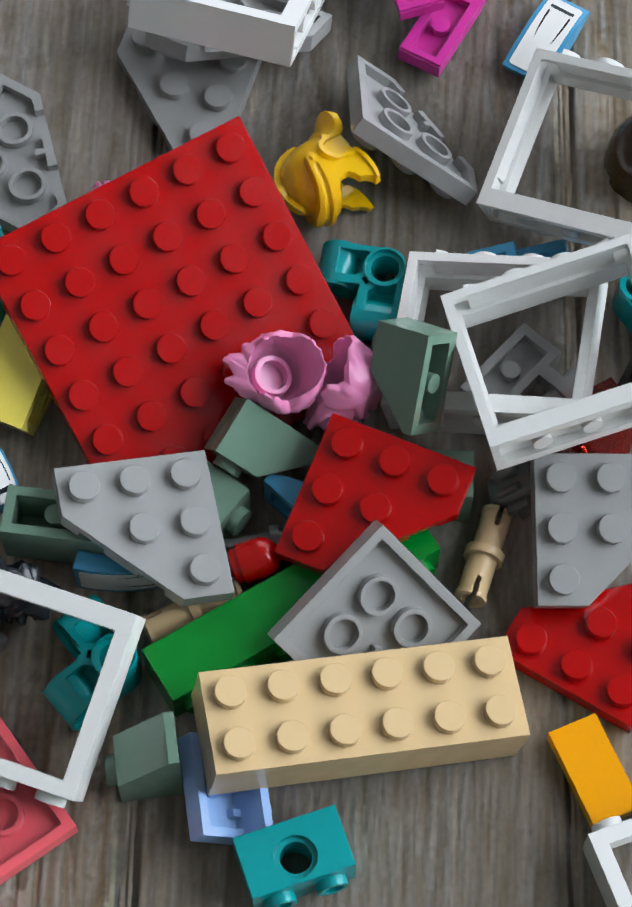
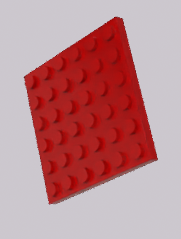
M239 116L0 237V302L88 464L205 450L207 460L212 463L216 456L204 449L234 398H243L237 391H234L233 387L224 382L226 377L233 375L231 370L222 361L229 353H241L242 344L251 343L261 333L265 334L283 330L302 333L316 342V346L322 349L323 359L328 363L333 358V345L340 337L344 338L346 334L349 336L354 335ZM307 409L289 414L269 413L290 426L305 418Z

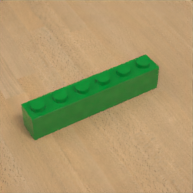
M428 529L414 534L408 540L401 542L433 575L436 573L441 548ZM293 564L142 649L144 666L169 708L174 712V716L178 717L186 711L189 714H194L191 694L198 672L265 665L275 660L281 663L293 659L267 633L322 575Z

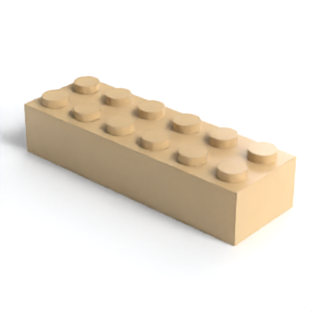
M508 636L198 672L191 694L208 796L515 756L530 736Z

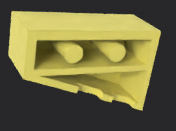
M6 313L0 327V423L33 436L53 398Z

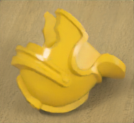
M332 111L320 112L315 122L314 133L310 136L309 140L298 147H292L279 158L274 169L273 181L287 208L295 214L304 216L314 228L333 226L342 208L350 211L363 210L367 211V213L373 210L374 206L369 199L357 188L350 185L344 186L341 182L343 179L349 177L357 182L369 181L375 185L381 182L378 168L369 155L359 147H351L341 136L343 131L342 121L337 113Z

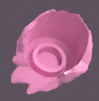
M283 330L265 334L261 333L251 343H243L241 353H229L222 360L233 374L225 378V384L233 387L234 391H237L241 397L247 398L260 405L263 409L275 412L276 414L298 413L301 410L308 409L316 401L317 395L321 393L325 385L324 377L327 374V363L323 359L322 349L316 346L314 340L302 333Z
M346 334L344 338H338L333 345V358L326 366L325 385L321 393L317 395L316 401L305 413L303 423L311 431L315 426H319L325 431L332 413L358 422V419H368L370 416L368 410H375L378 402L381 400L382 392L370 371L373 352L354 335L349 336Z

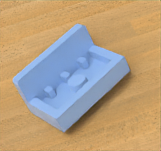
M189 732L178 738L190 841L233 845L232 838L273 825L268 788L208 796L198 733Z

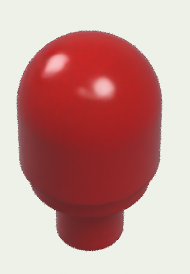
M255 537L235 544L234 548L228 549L231 577H236L239 583H251L272 575L281 563V559L274 554L277 544L267 537Z

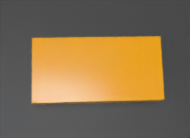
M596 713L548 732L547 740L590 827L609 817L620 816L623 819L632 815V784Z

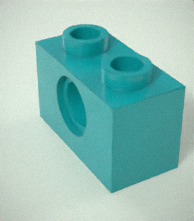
M335 804L232 838L234 855L252 907H293L298 903V897L317 891L318 896L332 895L349 886L348 880L355 878L356 863ZM299 853L306 856L311 865L304 872L293 874L286 871L282 867L281 862L286 856Z

